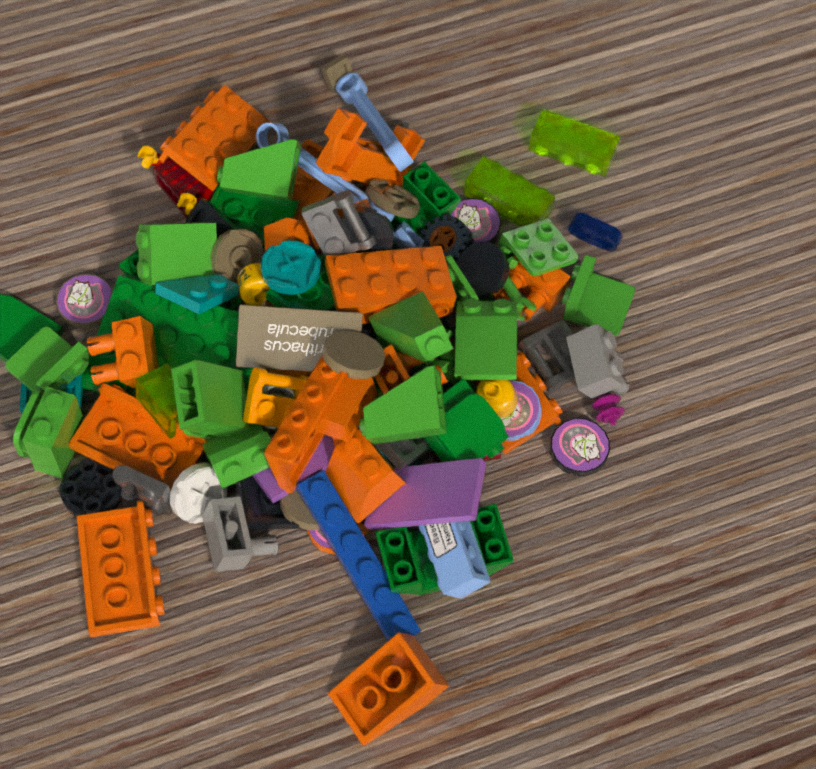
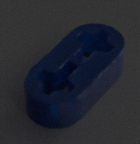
M583 213L575 214L568 226L569 232L574 237L606 251H616L623 238L621 231L616 227Z

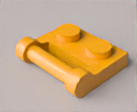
M254 367L250 375L242 422L279 428L309 376L301 375L298 378L269 373L265 368ZM266 384L295 389L294 399L263 394L262 388Z

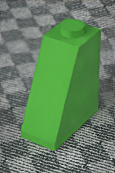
M291 139L225 158L224 165L219 167L217 175L220 188L225 192L292 201L301 144L297 140Z
M423 291L368 317L381 344L385 346L392 344L395 350L423 362H427L453 349L442 322Z
M434 366L426 367L363 408L364 417L360 418L362 435L366 436V439L371 443L380 444L447 434L441 372Z

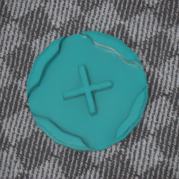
M282 241L281 245L269 247L262 256L261 274L263 280L272 290L281 294L295 295L304 293L312 288L320 277L321 262L319 256L315 254V250L311 246L303 242Z

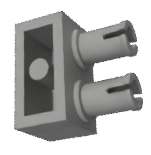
M595 324L566 337L577 387L580 392L593 399L609 391L619 396L624 395L628 391L629 384L627 382L629 381L621 376L623 374L622 354L615 351L617 342L611 331H607L600 325Z
M241 496L211 499L202 516L215 572L245 569L251 557L277 554L278 542L273 543V541L277 540L275 535L250 538Z

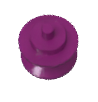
M605 393L593 402L592 408L600 411L596 415L598 422L610 423L611 426L616 425V421L625 412L623 407L617 406L621 400L619 395Z

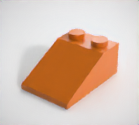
M398 632L334 687L328 695L361 744L366 746L427 706L447 689L449 684L414 635Z

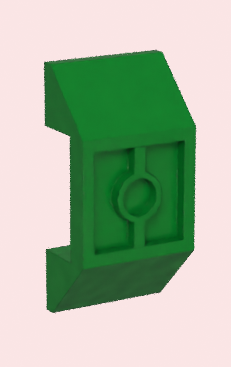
M424 161L403 176V188L411 192L418 199L420 205L419 212L412 219L395 215L391 224L395 230L405 221L420 237L424 238L420 232L422 228L425 230L429 229L426 223L429 221L432 224L436 223L434 218L437 216L441 220H443V215L450 217L461 202V197ZM393 243L390 250L398 249L396 245Z
M497 504L479 507L476 520L470 521L488 575L490 576L513 563L514 559ZM396 527L376 532L391 592L424 595L440 591L434 564L428 557V546L421 531L408 533L407 527Z

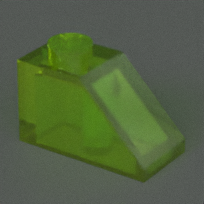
M167 363L136 378V399L171 439L176 435L179 420L172 368Z

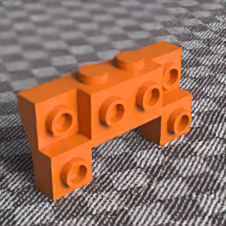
M338 108L324 131L329 140L315 163L324 173L339 176L349 182L356 180L368 186L370 180L378 178L387 180V186L392 188L395 185L403 187V176L411 171L412 164L400 172L379 142L359 137L367 122L357 113ZM397 125L393 133L414 161L425 139L416 130Z

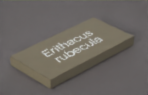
M239 305L236 367H259L312 372L322 356L326 339L332 333L339 331L362 333L363 313Z

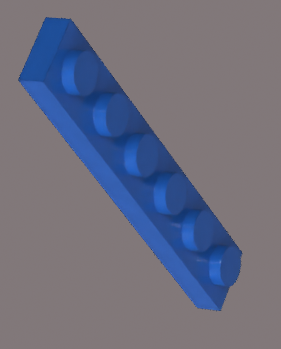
M323 470L296 486L298 493L386 639L389 641L398 632L414 636L420 633L421 629L399 593L391 592L384 568L325 471Z

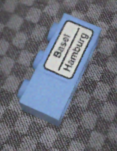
M470 521L418 525L425 537L428 546V557L434 564L437 584L443 595L462 599L491 582Z

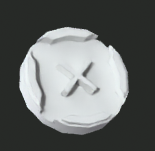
M194 464L184 470L175 480L170 491L171 508L176 515L189 523L203 522L202 515L211 499L226 498L227 487H221L211 464Z

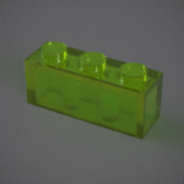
M542 109L531 133L529 150L539 156H547L561 161L565 165H572L584 169L591 174L606 177L617 153L620 136Z
M483 157L465 179V196L482 199L492 204L500 216L519 227L547 219L553 212L555 196L551 195L545 188H539L528 182L522 175L514 174L505 169L497 161H491Z

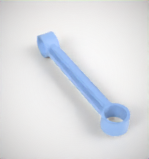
M349 73L338 81L336 91L345 103L354 105L400 172L414 162L366 95L368 87L359 74Z
M281 123L262 124L256 132L258 146L260 148L270 146L267 140V133L271 127L277 131V143L290 140L286 127ZM301 147L299 167L337 194L343 191H350L354 198L353 204L368 199L371 208L376 209L377 213L385 215L392 222L394 214L374 204L366 193L351 182L339 176L324 173L315 163L317 158Z

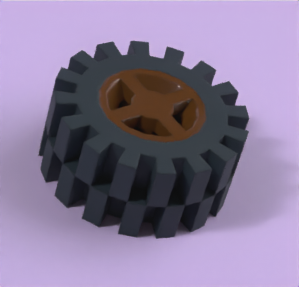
M443 215V220H441L437 216L434 218L436 223L432 224L429 221L426 223L429 229L425 230L422 228L420 232L424 236L422 238L424 240L422 247L442 246L444 256L451 255L454 261L457 262L461 253L471 244H474V239L471 237L473 235L457 217L452 216L450 218L448 215Z

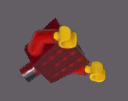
M142 146L137 154L138 158H143L142 166L146 169L150 168L151 165L155 166L153 170L157 185L186 219L201 198L211 200L214 191L210 190L170 157L162 163L159 160L162 153H157L150 146Z

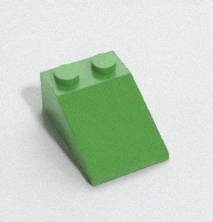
M476 299L457 301L455 380H462L463 378L465 380H517V301L506 299L495 301H479Z

